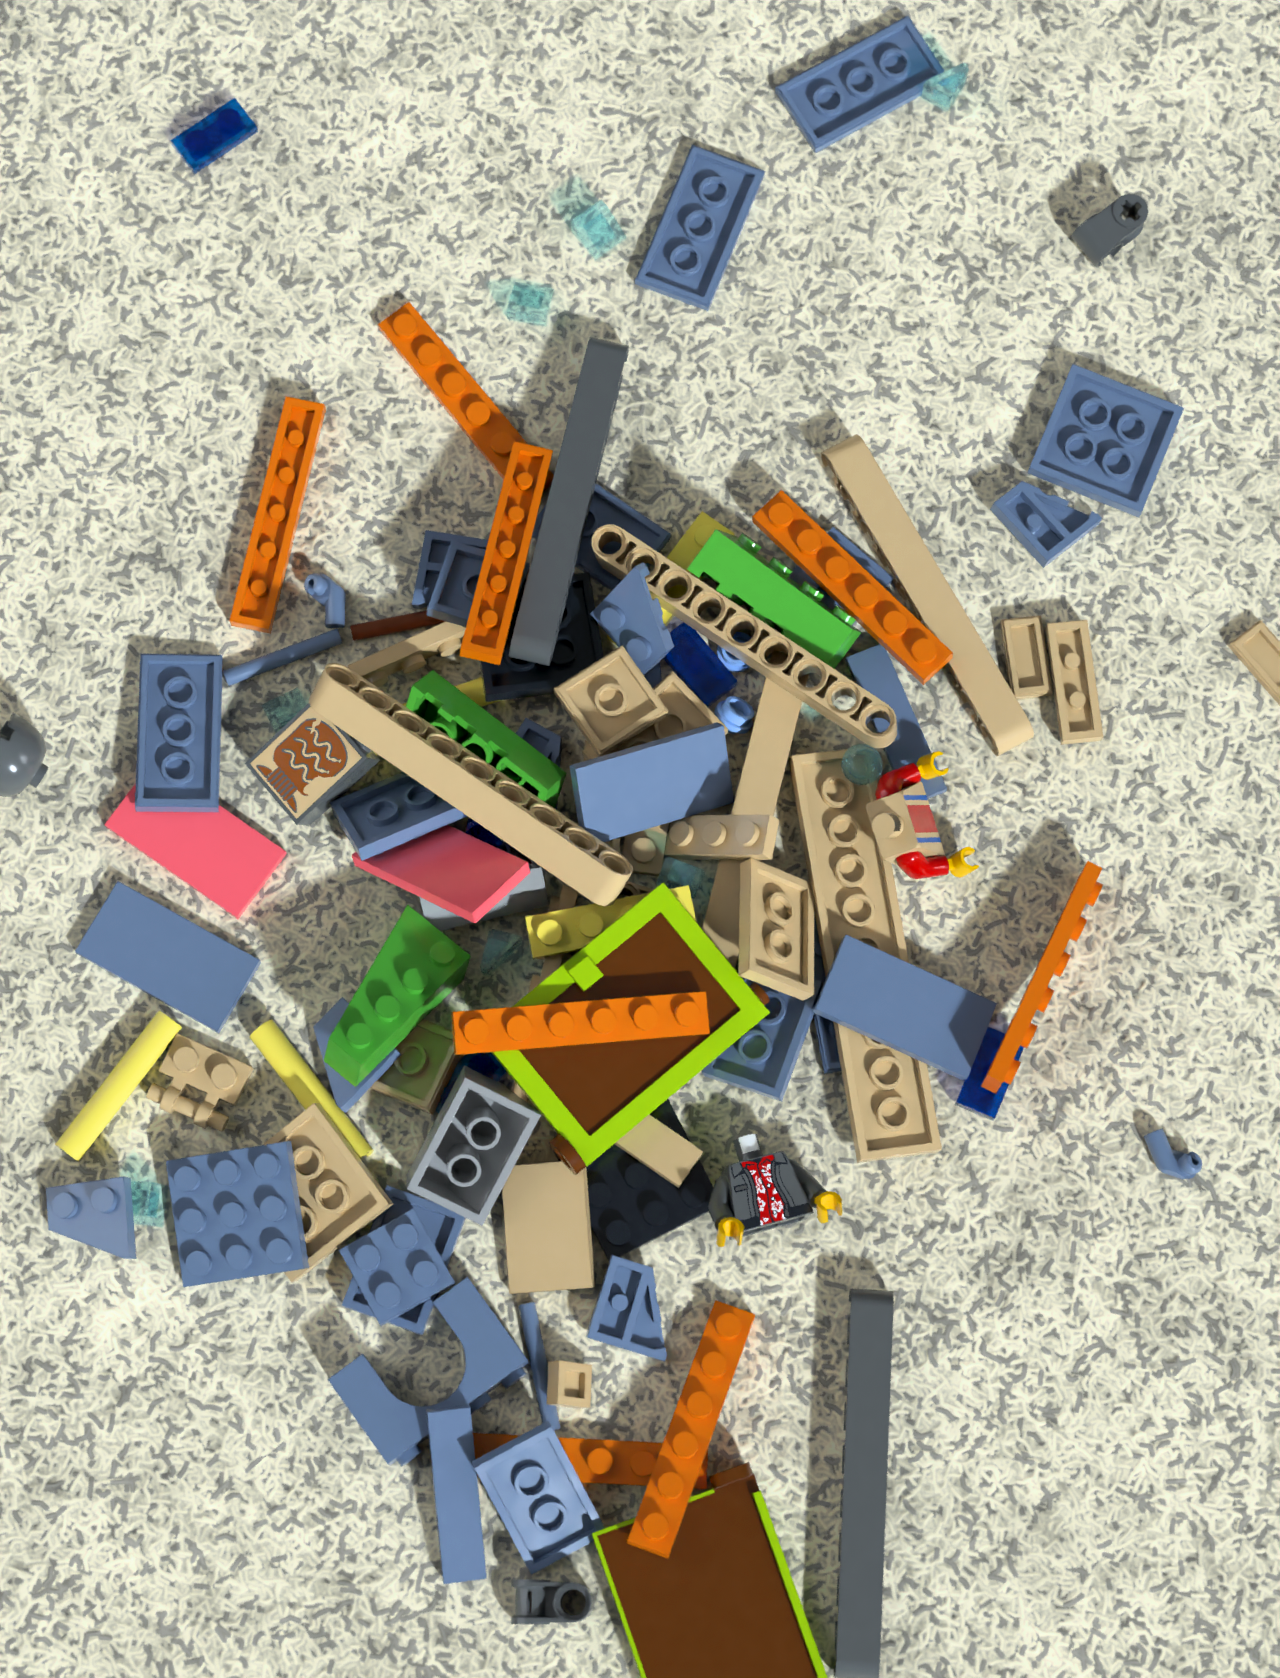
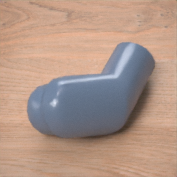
M312 573L308 575L304 582V589L325 607V627L344 628L346 601L344 589L325 574Z
M1163 1129L1144 1136L1156 1167L1162 1173L1183 1180L1191 1179L1200 1172L1202 1168L1200 1156L1195 1152L1186 1154L1172 1149Z

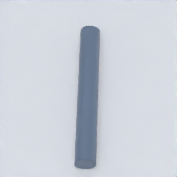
M336 628L224 670L223 673L228 686L343 643Z
M535 1302L522 1304L518 1307L542 1424L549 1420L553 1429L558 1430L561 1427L557 1408L553 1405H547L548 1364Z

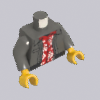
M750 1134L733 1140L739 1162L728 1165L721 1172V1176L715 1180L708 1205V1211L717 1230L716 1244L719 1247H724L726 1236L729 1237V1240L736 1239L737 1245L740 1246L742 1238L745 1236L806 1220L814 1213L813 1208L817 1209V1218L821 1223L828 1222V1209L835 1210L839 1216L842 1215V1199L840 1195L833 1191H826L799 1163L788 1159L784 1151L763 1156L757 1134Z

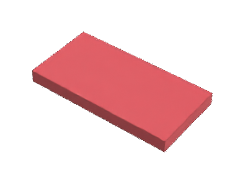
M135 783L104 824L105 827L230 915L239 919L286 856V851L220 805L219 812H136Z
M449 825L361 861L357 852L352 854L356 867L475 924L531 873L527 861Z

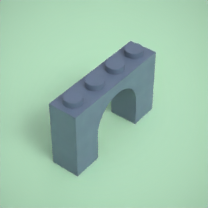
M468 1277L433 1302L460 1340L466 1357L463 1379L456 1391L447 1399L430 1406H414L404 1403L391 1393L364 1354L328 1379L390 1466L397 1461L402 1467L422 1452L418 1445L428 1438L427 1409L469 1404L472 1415L492 1400L488 1393L502 1383L505 1389H507L526 1375L523 1367L529 1363L527 1358Z

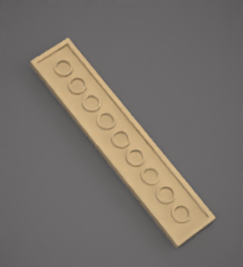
M871 747L792 755L789 758V766L809 882H811L814 897V913L825 977H827L841 940L845 935L909 963L892 864L884 861L881 857L866 810V804L876 799L875 792L878 785ZM833 1022L857 1163L941 1151L942 1147L927 1064Z

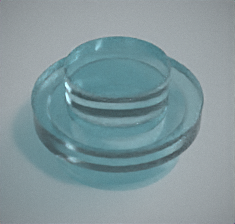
M857 744L845 752L842 757L841 767L849 781L857 785H868L880 776L883 769V761L875 748L866 744Z

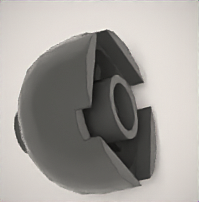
M12 713L10 720H7L0 730V796L3 797L20 794L29 784L36 788L49 768L42 763L46 754L45 741L42 735L31 723L15 713Z

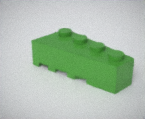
M716 529L687 570L698 578L702 576L717 583V592L740 606L745 604L749 608L747 610L749 613L773 629L776 628L782 635L835 669L862 633L852 625L856 619L838 605L833 610L821 601L824 594L807 581H804L802 585L795 582L789 577L793 570L777 558L773 557L769 562L758 552L762 547L744 533L738 538Z
M434 670L412 685L406 704L408 709L551 807H556L567 774L563 769Z
M407 904L330 1035L324 1062L356 1087L464 980L471 956Z

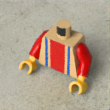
M940 751L921 756L917 761V765L910 763L882 775L876 788V799L866 804V810L881 857L884 861L898 865L908 877L913 879L945 876L949 871L955 877L961 878L979 867V865L970 866L964 860L965 857L975 852L971 847H965L947 859L923 783L920 782L921 777L929 780L945 775L948 772L949 768L937 770L934 766V758L943 754Z

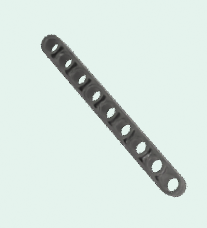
M592 337L589 338L513 631L509 657L550 666L623 379L622 372L624 362H627L628 345Z
M850 1289L849 1302H851L847 1331L849 1355L848 1359H846L845 1380L847 1402L844 1405L843 1429L845 1430V1445H843L842 1474H844L840 1503L842 1528L841 1533H839L838 1561H840V1576L837 1577L836 1606H838V1621H836L835 1625L836 1665H834V1678H879L894 1295L893 1291Z

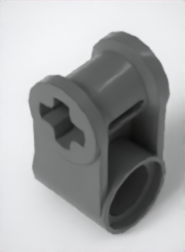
M1125 194L1100 213L1084 221L1073 232L1071 238L1094 266L1099 267L1102 265L1101 260L1109 254L1112 257L1115 256L1122 247L1142 232L1148 215V206L1140 196ZM1122 214L1125 217L1133 215L1135 217V220H1133L1130 217L1124 220L1123 218H1121Z
M512 1579L511 1586L516 1588L515 1615L511 1617V1624L574 1623L585 1620L593 1611L595 1603L593 1594L583 1584L575 1582H550V1580ZM573 1589L582 1592L586 1600L584 1610L578 1615L568 1614L562 1604L564 1595ZM530 1591L532 1592V1610H531V1613H530V1611H529V1607H530Z

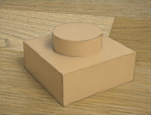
M561 1360L548 1361L547 1405L578 1409L591 1408L592 1365Z

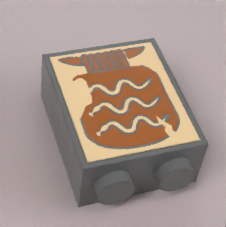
M308 703L245 764L296 825L309 826L331 807L330 802L344 795L380 759L371 749L318 714Z

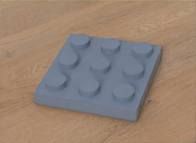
M1072 364L1031 462L1028 474L1139 518L1184 407Z
M291 1141L166 1161L183 1287L309 1268Z

